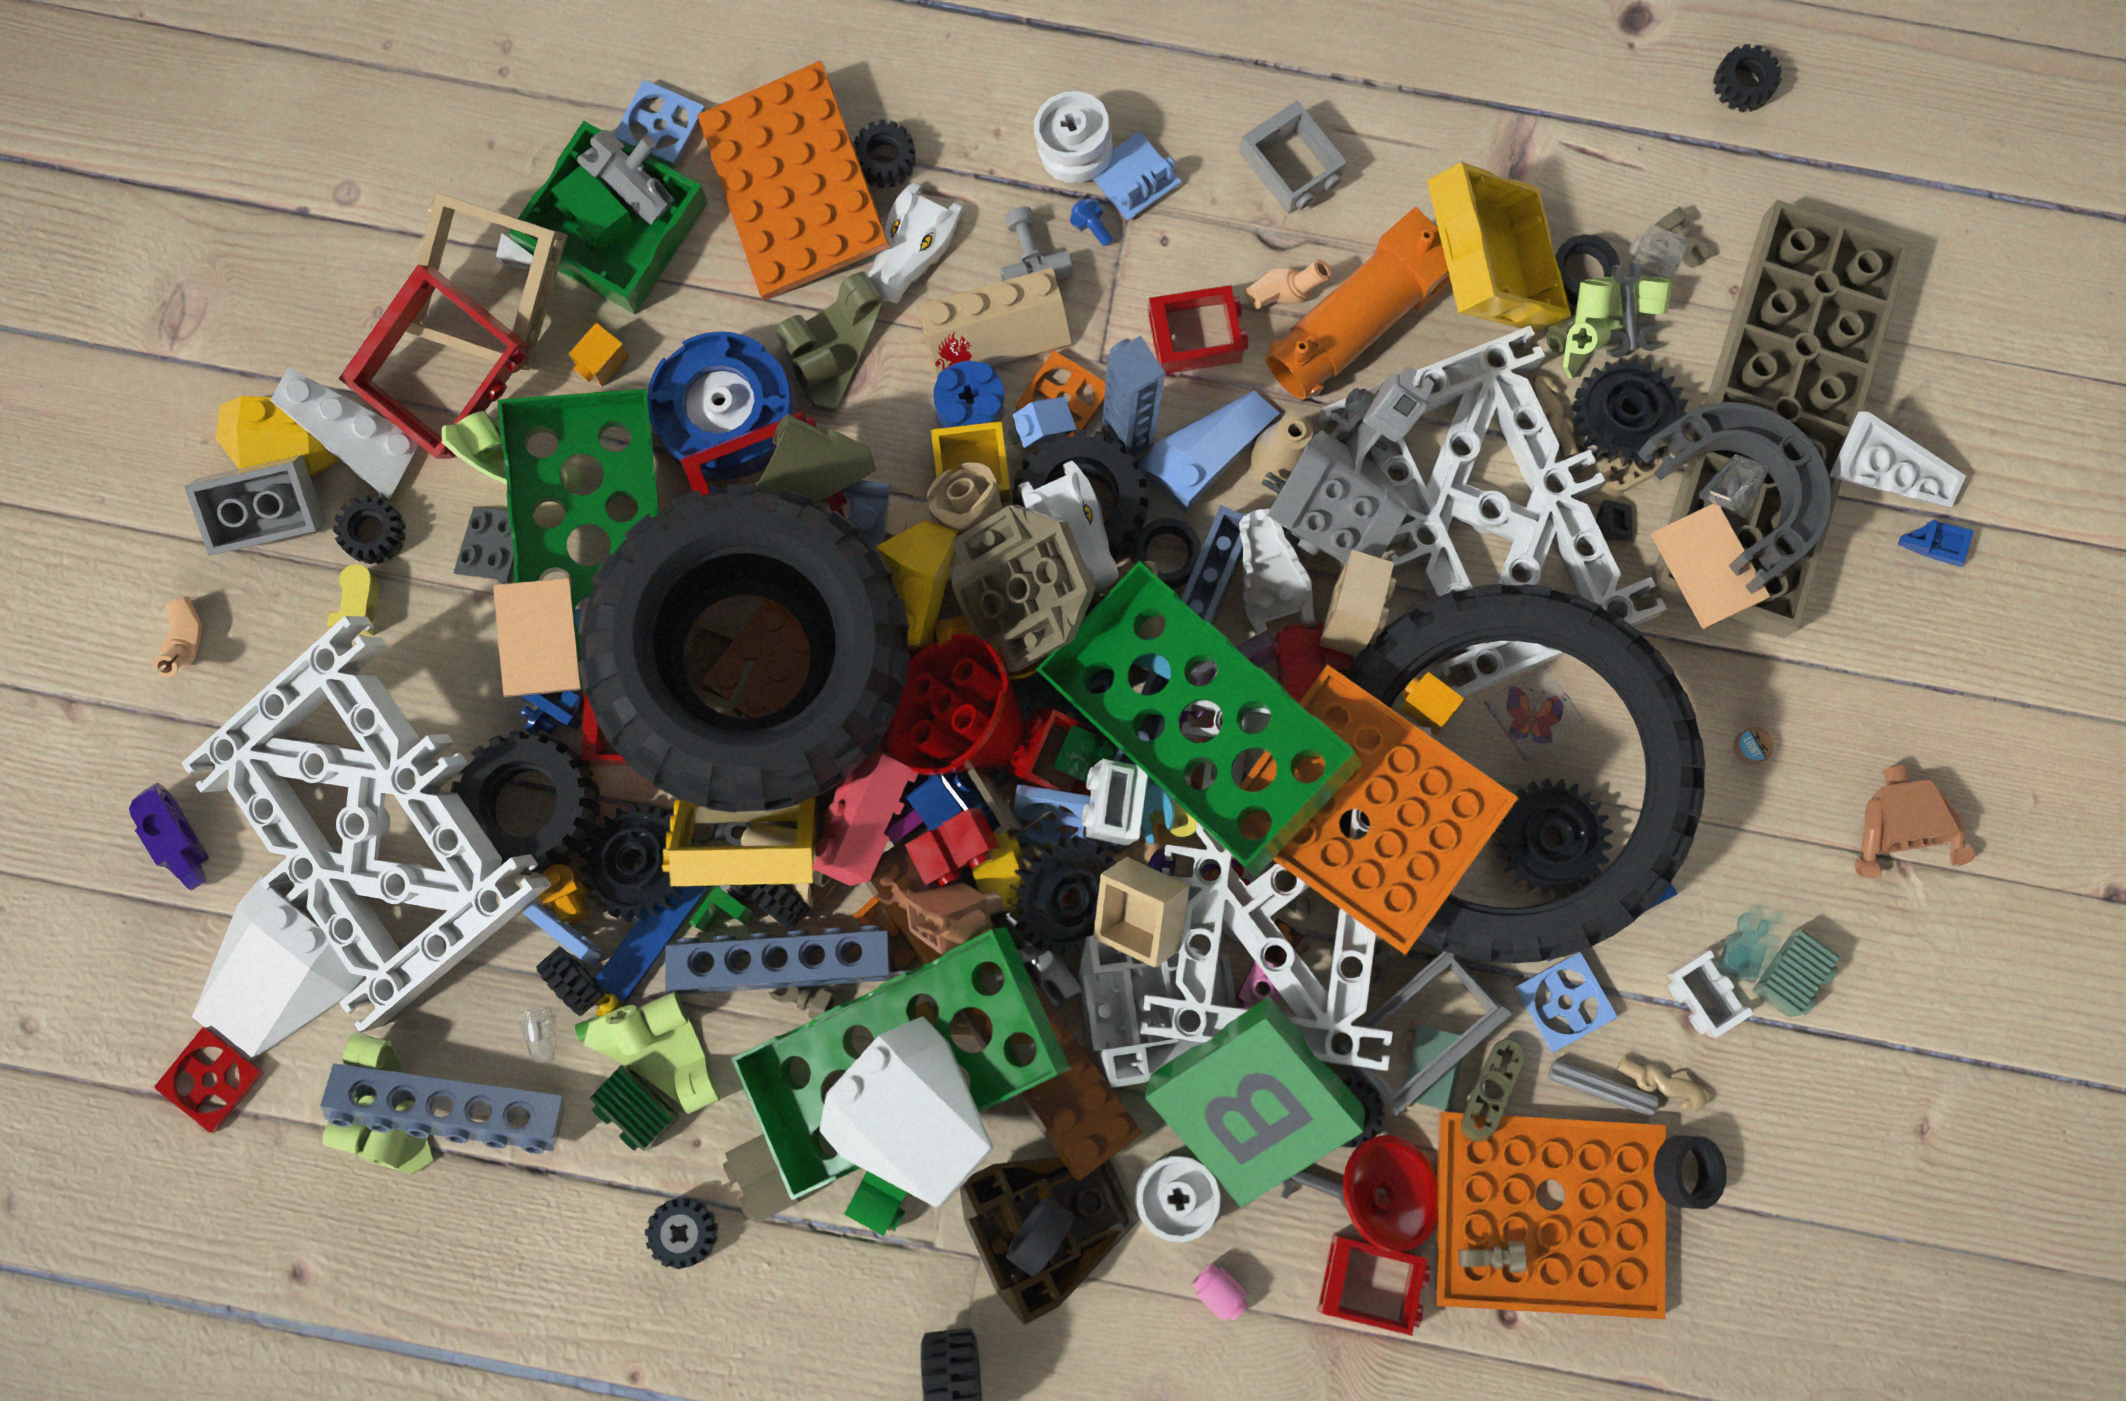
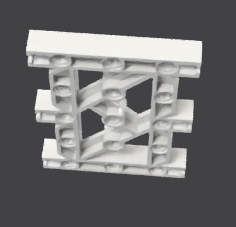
M1531 325L1417 370L1416 376L1413 378L1414 387L1419 385L1422 378H1428L1435 382L1434 385L1439 391L1438 393L1429 394L1428 407L1423 414L1459 399L1461 400L1444 443L1440 448L1439 456L1427 486H1425L1403 438L1393 442L1384 435H1381L1378 440L1388 446V450L1382 451L1373 445L1365 455L1366 458L1381 468L1408 505L1407 514L1401 523L1402 526L1399 527L1389 545L1404 541L1409 553L1399 558L1396 553L1388 555L1389 561L1394 562L1392 574L1425 562L1419 579L1429 600L1450 592L1455 593L1473 588L1447 534L1452 518L1470 524L1479 533H1493L1513 541L1504 566L1498 575L1497 584L1536 585L1540 579L1541 569L1553 540L1580 597L1600 604L1599 606L1607 610V607H1614L1620 613L1621 618L1633 627L1658 617L1667 609L1661 597L1654 600L1655 604L1651 608L1639 612L1635 610L1634 604L1630 600L1631 597L1639 594L1641 599L1649 597L1648 592L1656 586L1652 577L1618 591L1615 590L1620 576L1619 568L1588 504L1576 500L1596 492L1605 482V479L1600 472L1584 482L1576 484L1573 481L1570 472L1578 468L1580 471L1585 470L1588 466L1595 463L1591 450L1558 463L1554 462L1560 445L1529 380L1519 376L1537 369L1545 357L1541 346L1534 347L1533 354L1516 359L1513 355L1512 349L1518 346L1521 347L1522 351L1529 349L1528 344L1534 336ZM1487 358L1497 359L1501 363V367L1491 366ZM1383 384L1371 388L1368 391L1375 395L1377 390L1381 389ZM1346 399L1322 408L1318 418L1322 428L1326 427L1330 421H1333L1331 418L1332 413L1336 412L1343 416L1347 409L1345 406ZM1493 414L1531 492L1526 507L1509 501L1501 492L1493 490L1485 492L1466 484L1476 457L1480 452L1481 444ZM1517 419L1527 421L1531 429L1525 430L1519 427ZM1345 437L1343 441L1347 442L1349 438ZM1452 445H1462L1467 450L1468 455L1462 456L1455 453ZM1398 470L1403 475L1404 480L1394 481L1388 475V471ZM1546 481L1557 483L1560 487V492L1556 493L1549 490ZM1487 506L1494 509L1497 518L1491 519L1486 517L1482 512V507ZM1424 532L1429 534L1433 544L1425 545L1421 543L1417 533ZM1578 543L1586 545L1590 550V556L1580 554L1576 545ZM1512 570L1522 571L1526 575V582L1516 581L1512 576ZM1521 641L1488 642L1458 650L1464 654L1440 663L1433 670V673L1437 679L1449 676L1451 671L1460 668L1464 669L1466 677L1470 682L1459 688L1456 685L1450 687L1461 697H1464L1564 656L1566 653L1547 646ZM1482 659L1489 662L1492 673L1483 674L1477 668V660Z
M344 616L181 764L189 774L202 770H211L216 766L215 770L205 780H200L195 784L201 793L225 791L228 788L269 852L286 855V859L265 876L260 883L265 890L271 887H284L285 890H288L294 883L295 887L284 899L294 904L297 908H302L307 904V909L329 939L348 971L352 974L367 977V980L340 1002L347 1013H352L356 1008L366 1006L370 1002L375 1005V1010L366 1019L359 1020L354 1024L359 1033L382 1027L549 888L551 883L546 876L530 879L527 876L521 880L523 888L520 889L515 883V878L525 868H529L531 871L537 867L531 855L513 857L501 866V856L460 796L456 793L441 791V787L468 765L462 754L456 753L451 757L440 758L437 761L439 763L438 766L432 762V759L443 747H449L454 742L448 734L427 735L420 741V738L377 675L360 673V670L387 645L382 638L364 637L362 634H359L363 629L369 632L373 628L368 617ZM353 639L357 643L355 646L352 645ZM329 698L364 751L343 748L339 745H323L285 739L284 737ZM285 777L302 779L309 783L321 782L349 787L347 807L341 810L336 820L338 834L343 839L342 853L334 852ZM385 793L395 795L446 871L426 868L418 863L403 864L378 859L380 839L388 833L390 828V816L384 808ZM455 833H456L457 836H458V843H457V844H456V841H455ZM496 894L500 898V905L497 904ZM364 896L383 899L390 904L408 903L447 910V912L405 948L400 950ZM444 939H445V941H446V946H447L446 949H445V947H444V942H443Z
M1205 700L1196 701L1187 706L1185 711L1189 712L1194 711V708L1215 712L1214 726L1212 728L1191 727L1192 723L1185 722L1182 725V735L1184 737L1205 740L1213 739L1221 729L1223 716L1220 708L1216 704ZM1263 708L1249 711L1243 718L1242 730L1248 734H1256L1263 731L1269 724L1270 712ZM1416 726L1430 736L1431 728ZM1258 748L1249 749L1236 758L1232 767V777L1238 787L1243 782L1244 771L1248 775L1265 750ZM1205 764L1202 789L1208 788L1216 780L1217 767L1215 764ZM1352 810L1349 839L1363 838L1369 831L1370 827L1365 826L1360 819V810ZM1198 822L1196 833L1207 846L1206 850L1166 845L1164 854L1166 860L1173 861L1174 854L1195 859L1194 874L1192 877L1171 876V873H1169L1170 869L1163 868L1162 873L1190 885V887L1201 888L1198 894L1187 901L1175 982L1185 995L1186 1000L1150 994L1145 995L1143 1010H1150L1153 1004L1173 1008L1175 1013L1172 1018V1027L1150 1026L1151 1018L1144 1017L1143 1022H1141L1140 1033L1205 1043L1216 1036L1226 1024L1249 1010L1212 1004L1223 922L1225 920L1297 1015L1286 1016L1304 1036L1307 1045L1320 1061L1388 1071L1389 1055H1382L1380 1060L1359 1056L1357 1052L1360 1037L1383 1038V1044L1390 1045L1393 1032L1391 1030L1351 1025L1352 1021L1366 1012L1376 934L1339 908L1330 984L1327 993L1270 918V916L1310 886L1297 878V883L1293 890L1289 892L1280 891L1275 885V877L1279 872L1286 869L1278 863L1246 886L1231 867L1233 855ZM1208 860H1215L1221 866V874L1214 881H1207L1201 875V866ZM1198 934L1206 935L1211 941V949L1205 956L1195 955L1190 948L1192 938ZM1272 945L1283 947L1287 953L1286 962L1280 967H1272L1265 960V952ZM1348 956H1355L1362 963V971L1355 978L1345 977L1340 969L1341 962ZM1185 1010H1194L1199 1014L1201 1024L1197 1030L1188 1031L1182 1027L1180 1017ZM1337 1033H1346L1352 1038V1047L1345 1054L1336 1053L1331 1048V1039Z

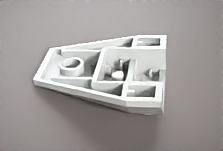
M261 876L237 905L193 1014L196 1020L248 1061H253L341 1002L366 977L352 974L348 971L317 922L294 904L284 899L288 894L280 888L271 887L265 890L260 883L265 876Z
M1093 936L1086 937L1078 973V983L1083 990L1080 996L1088 1052L1100 1074L1111 1088L1147 1082L1152 1073L1191 1047L1202 1044V1042L1140 1033L1141 1022H1143L1144 1017L1151 1018L1150 1026L1172 1027V1018L1175 1013L1173 1008L1153 1004L1150 1010H1143L1145 995L1150 994L1186 1000L1185 995L1175 983L1180 950L1155 968L1094 939ZM1190 947L1192 952L1198 956H1205L1209 953L1208 950ZM1219 953L1212 1004L1237 1007L1229 955ZM1185 1010L1181 1014L1180 1023L1185 1030L1195 1031L1200 1027L1201 1018L1196 1011Z
M923 1016L879 1035L826 1094L820 1132L839 1155L939 1209L946 1204L994 1150L949 1042Z

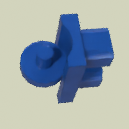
M564 691L556 704L547 699L550 693L522 696L538 707L534 711L530 707L525 706L521 711V715L528 719L526 731L529 733L532 731L539 732L541 729L550 734L553 733L557 725L548 720L550 715L574 730H577L582 722L576 717L584 705V699L572 691Z

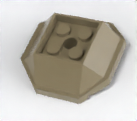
M1008 505L955 538L954 552L957 555L953 566L952 589L971 635L977 636L993 646L1001 656L1008 672L1020 671L1074 641L1094 595L1095 587L1068 522L1019 505Z

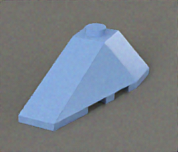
M1253 390L1159 440L1138 462V468L1144 469L1146 478L1187 513L1251 446L1259 434L1267 429L1279 416L1280 412Z

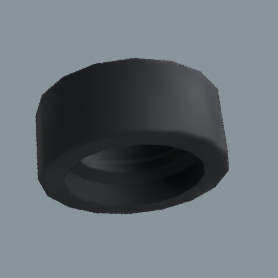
M1582 234L1571 237L1560 246L1555 255L1561 272L1567 301L1571 304L1578 303L1580 285L1573 282L1566 274L1564 266L1569 256L1575 253H1584L1596 258L1602 265L1604 277H1612L1611 269L1613 265L1620 266L1615 249L1609 242L1598 236Z
M1159 518L1149 522L1137 537L1134 545V563L1136 565L1140 561L1145 565L1144 561H1148L1147 547L1155 536L1163 533L1179 536L1188 548L1186 564L1180 570L1173 573L1158 571V578L1168 587L1176 588L1188 582L1201 552V542L1196 531L1186 522L1176 518Z
M1675 1135L1665 1140L1657 1151L1654 1161V1180L1657 1190L1663 1199L1674 1207L1707 1209L1715 1205L1724 1192L1727 1182V1167L1722 1152L1713 1141L1706 1137ZM1690 1150L1696 1157L1698 1164V1180L1691 1194L1686 1190L1682 1179V1165L1685 1156Z
M1049 1197L1042 1199L1027 1216L1013 1238L1006 1256L1008 1260L1031 1276L1037 1274L1061 1245L1071 1226L1073 1214Z

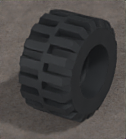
M971 1328L924 1333L921 1341L923 1401H982L977 1339Z

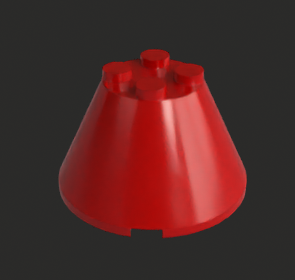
M969 634L951 635V640L939 645L933 642L922 649L909 662L907 683L899 702L898 711L889 726V733H885V740L894 759L910 767L911 771L917 774L938 775L968 772L972 768L980 770L993 769L995 771L1004 769L1011 759L1012 753L1022 743L1026 733V721L1024 720L1003 660L996 649L985 640Z

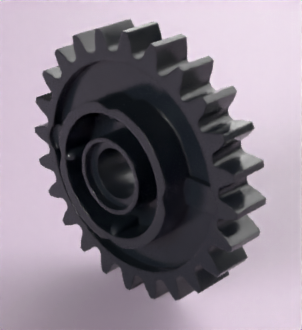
M1619 358L1616 367L1606 361L1602 371L1593 368L1590 375L1591 378L1584 377L1581 383L1582 388H1577L1574 396L1577 400H1574L1571 408L1572 411L1576 412L1572 419V424L1580 425L1576 435L1587 436L1584 447L1595 445L1597 447L1596 457L1604 452L1607 453L1608 463H1611L1615 457H1619L1622 466H1626L1631 458L1637 466H1640L1643 459L1639 456L1638 452L1651 437L1688 414L1683 411L1688 400L1679 399L1683 388L1672 387L1675 380L1674 376L1662 377L1663 367L1652 371L1651 361H1648L1643 367L1639 366L1637 358L1632 360L1631 365H1626L1625 361ZM1623 409H1631L1637 415H1629ZM1662 446L1651 454L1653 459L1650 462L1653 463L1655 461L1657 453L1662 456L1667 455L1668 447Z
M1546 778L1542 781L1541 788L1533 781L1527 785L1528 793L1522 788L1515 791V796L1518 799L1503 818L1504 823L1499 824L1495 830L1501 833L1502 837L1493 841V844L1503 847V852L1499 853L1496 857L1497 859L1508 860L1509 863L1504 868V872L1512 870L1517 872L1514 879L1515 883L1524 879L1527 880V891H1531L1539 885L1541 895H1547L1552 887L1556 896H1561L1564 894L1566 886L1573 893L1578 890V882L1583 886L1591 882L1588 874L1597 877L1602 873L1597 864L1609 862V859L1602 854V851L1613 848L1612 844L1604 840V837L1612 834L1613 830L1603 828L1602 823L1607 821L1609 816H1599L1597 814L1598 809L1602 805L1601 802L1591 805L1589 803L1591 792L1579 795L1577 783L1567 790L1564 779L1557 781L1553 787L1549 778ZM1547 828L1554 829L1559 834L1560 843L1558 846H1552L1547 842L1545 838Z
M645 803L642 809L635 804H630L628 813L617 808L614 820L605 815L604 828L593 827L597 837L585 840L591 849L580 854L581 857L588 860V863L580 867L579 871L588 875L581 883L584 887L591 889L587 897L595 902L598 901L597 908L604 912L608 910V915L614 918H618L621 915V918L628 922L632 921L634 915L637 919L646 921L648 912L655 917L660 916L661 905L671 910L673 908L671 903L673 896L680 899L683 898L679 890L680 886H671L670 872L663 871V848H666L667 831H670V817L674 814L669 813L667 815L668 811L660 806L654 810V807L648 803ZM642 855L641 864L636 869H633L635 860Z
M1060 835L1058 843L1048 838L1045 850L1035 846V857L1033 859L1023 857L1026 864L1024 870L1015 869L1014 872L1020 877V881L1009 885L1010 888L1017 892L1015 896L1007 899L1008 903L1016 907L1009 916L1018 922L1014 928L1023 934V939L1031 945L1034 944L1036 948L1043 952L1047 949L1054 955H1057L1060 949L1070 955L1073 945L1083 951L1086 937L1094 936L1100 877L1103 872L1114 866L1117 862L1107 856L1108 850L1089 838L1085 840L1078 835H1074L1070 839L1065 835ZM1069 890L1067 896L1063 899L1064 894Z

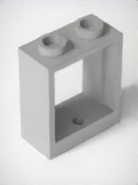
M1298 100L1244 135L1239 151L1288 214L1296 208L1302 210L1308 207L1316 199V195L1324 189L1331 191L1337 187L1344 179L1343 174L1347 164L1344 157ZM1293 131H1296L1326 171L1293 193L1262 152Z

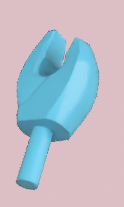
M1147 776L1141 831L1147 842L1153 845L1155 844L1153 824L1150 820L1151 815L1156 811L1162 812L1166 826L1170 831L1175 821V804L1173 799Z

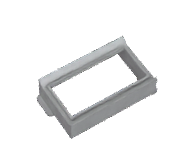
M1442 952L1358 1026L1377 1028L1447 966L1488 1011L1482 1018L1396 1093L1375 1069L1340 1064L1352 1079L1358 1081L1365 1080L1373 1090L1375 1089L1379 1093L1380 1099L1396 1117L1500 1024H1503L1512 1014L1455 954ZM1349 1035L1345 1036L1338 1043L1334 1051L1339 1054L1347 1053L1352 1047V1038ZM1360 1037V1038H1359V1043H1360L1365 1037Z

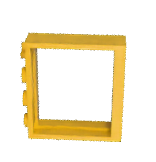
M817 795L796 803L791 807L768 812H725L711 810L685 800H674V815L670 817V831H667L666 848H663V871L670 872L671 886L813 883L818 817ZM798 821L796 845L691 847L695 823Z

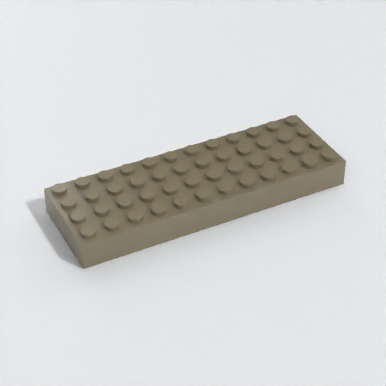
M1776 200L1762 217L1705 406L1724 402L1746 403L1768 409L1784 417L1810 439L1823 459L1829 476L1858 412L1863 410L1911 243ZM1728 450L1706 452L1686 464L1668 525L1718 502L1746 551L1775 530L1781 515L1780 493L1769 472L1754 459ZM1785 453L1788 458L1793 460L1788 453ZM1829 477L1831 485V510L1827 525L1817 543L1789 569L1765 585L1770 595L1768 599L1727 619L1782 638L1799 629L1842 480ZM1777 546L1778 550L1782 554L1786 555L1784 549H1782L1780 546ZM1659 552L1652 575L1656 586L1649 592L1689 606ZM1758 558L1751 560L1756 571L1763 569L1765 573L1768 572Z

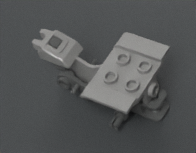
M1405 367L1399 375L1389 374L1381 389L1377 390L1375 395L1365 388L1361 390L1358 388L1353 389L1345 400L1347 409L1343 416L1336 412L1331 414V418L1338 422L1332 435L1321 430L1304 446V452L1288 480L1284 481L1272 472H1268L1265 475L1271 481L1263 479L1262 485L1278 493L1277 499L1267 516L1282 525L1284 535L1299 559L1304 561L1310 560L1321 551L1345 564L1351 550L1382 558L1407 514L1408 505L1381 468L1366 458L1365 455L1373 445L1382 451L1388 450V446L1378 440L1381 435H1384L1393 442H1397L1407 435L1428 407V396L1435 382L1428 378H1422L1419 385L1414 387L1413 378L1416 376L1417 371L1412 367ZM1345 437L1349 438L1347 442L1343 441Z

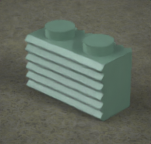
M1805 930L1792 931L1752 991L1788 1017L1800 1016L1801 1014L1806 1015L1818 1000L1815 993L1820 985L1828 984L1838 970L1835 963L1840 956Z

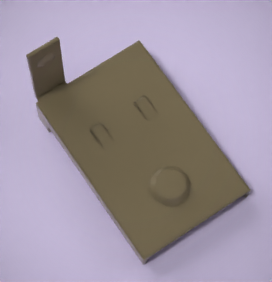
M976 768L968 771V774L1001 824L1000 827L995 829L999 836L1008 831L1010 837L1016 836L1020 832L1025 833L1054 813L1053 811H1048L1023 829L988 772Z

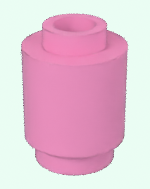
M1210 1263L1191 1284L1197 1290L1196 1296L1222 1321L1228 1317L1234 1321L1248 1306V1303L1244 1300L1248 1292L1223 1267L1217 1268L1213 1263Z

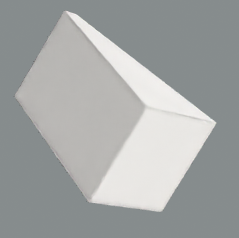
M501 234L496 254L500 264L530 270L533 255L505 234Z

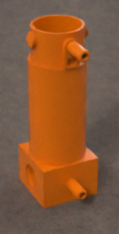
M1415 206L1380 237L1375 253L1370 259L1290 329L1291 333L1281 342L1278 339L1272 342L1268 354L1265 355V362L1274 378L1287 392L1300 400H1304L1308 396H1317L1324 388L1322 384L1329 377L1334 378L1410 309L1413 308L1418 313L1451 284L1438 228Z

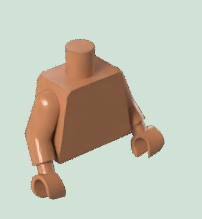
M1904 765L1889 767L1883 771L1887 786L1881 787L1866 805L1861 845L1863 858L1856 859V873L1861 877L1880 878L1881 868L1876 861L1877 854L1946 845L1949 841L1952 845L1950 852L1952 865L1958 864V866L1971 862L1975 857V852L1969 843L1964 842L1966 833L1962 816L1947 797L1937 789L1935 783L1929 779L1910 782Z
M884 877L880 880L881 885H891L892 890L888 894H877V897L883 904L888 905L898 902L900 907L906 909L909 931L940 954H944L990 931V916L1003 910L1002 899L997 891L994 890L980 894L965 883L915 893L908 889L904 891L899 889L892 878Z

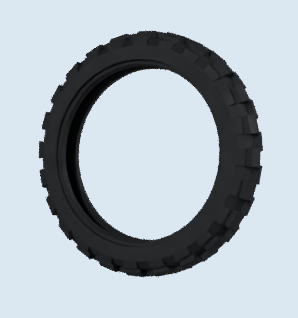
M1501 583L1474 586L1471 589L1455 593L1450 592L1427 601L1426 604L1409 613L1406 612L1385 627V630L1377 636L1374 646L1372 647L1368 644L1366 649L1362 650L1351 663V667L1345 677L1391 708L1398 695L1421 671L1435 661L1463 648L1497 641H1521L1554 648L1589 666L1615 690L1634 720L1644 751L1646 767L1645 792L1638 821L1621 853L1597 878L1565 897L1529 907H1492L1466 901L1449 894L1417 940L1463 958L1485 962L1517 964L1542 962L1565 957L1591 948L1613 937L1632 924L1657 901L1683 865L1694 841L1702 814L1705 795L1706 765L1703 740L1701 739L1696 720L1697 716L1687 692L1684 691L1674 673L1675 671L1659 650H1656L1641 635L1640 631L1620 616L1617 617L1600 607V604L1575 594L1571 595L1553 590L1551 587L1529 584L1501 585ZM1352 810L1345 812L1339 821L1340 830L1347 838H1349ZM1361 811L1360 819L1362 823L1370 827L1367 815Z

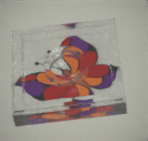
M1545 662L1484 702L1525 762L1586 722Z

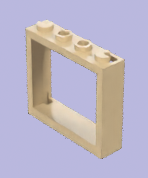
M436 193L435 200L431 202L428 209L429 223L426 234L421 237L419 242V265L434 267L439 271L455 210L538 237L512 331L531 346L525 355L527 357L526 363L520 369L530 371L567 235L451 196ZM432 295L406 330V332L493 362H497L503 354L501 351L424 326Z

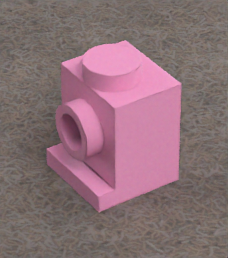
M1253 960L1236 996V1000L1242 1002L1240 1008L1250 1009L1269 996L1277 1003L1281 994L1257 962ZM1267 962L1270 966H1272V967H1277V966H1275V965H1273V964ZM1259 982H1265L1269 986V993L1266 996H1261L1256 992V985Z

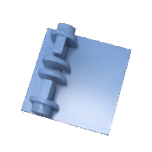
M1140 131L1113 149V156L1108 167L1097 177L1093 178L1127 221L1182 182L1173 172L1176 169L1174 161L1170 157L1162 158Z

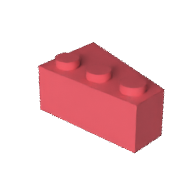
M880 754L866 759L842 782L837 784L833 803L828 807L825 815L827 823L823 837L819 840L815 849L817 857L814 870L849 886L870 881L889 840V837L884 835L893 813L900 815L904 806L903 803L898 802L907 781L915 782L918 774L911 771L910 767L884 754Z

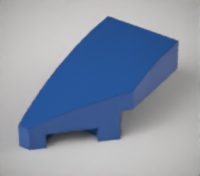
M1934 519L1926 523L1924 527L1910 534L1906 533L1900 536L1898 545L1923 556L1962 567L1965 563L1974 531L1937 522Z

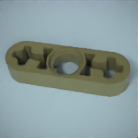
M1501 1040L1493 1046L1461 1118V1130L1472 1141L1483 1142L1493 1135L1524 1064V1051L1518 1043L1512 1040ZM1504 1052H1508L1511 1054L1510 1060L1512 1062L1508 1064L1504 1074L1497 1072L1502 1061L1501 1056ZM1486 1082L1497 1083L1502 1088L1503 1096L1500 1099L1487 1097L1483 1091V1084ZM1482 1107L1489 1109L1483 1123L1485 1126L1481 1130L1474 1128L1475 1121L1473 1119L1477 1118Z

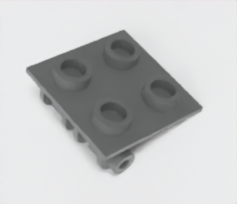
M473 507L453 573L456 575L498 580L499 584L513 583L515 581L513 568L514 551L508 511Z

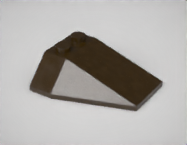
M1060 1157L998 1163L972 1174L960 1187L964 1222L995 1291L1023 1325L1060 1307L1138 1222L1110 1159L1079 1181L1075 1180ZM1049 1197L1073 1214V1219L1065 1238L1055 1254L1037 1274L1031 1276L1008 1260L1006 1256L1013 1238L1027 1216L1042 1199Z

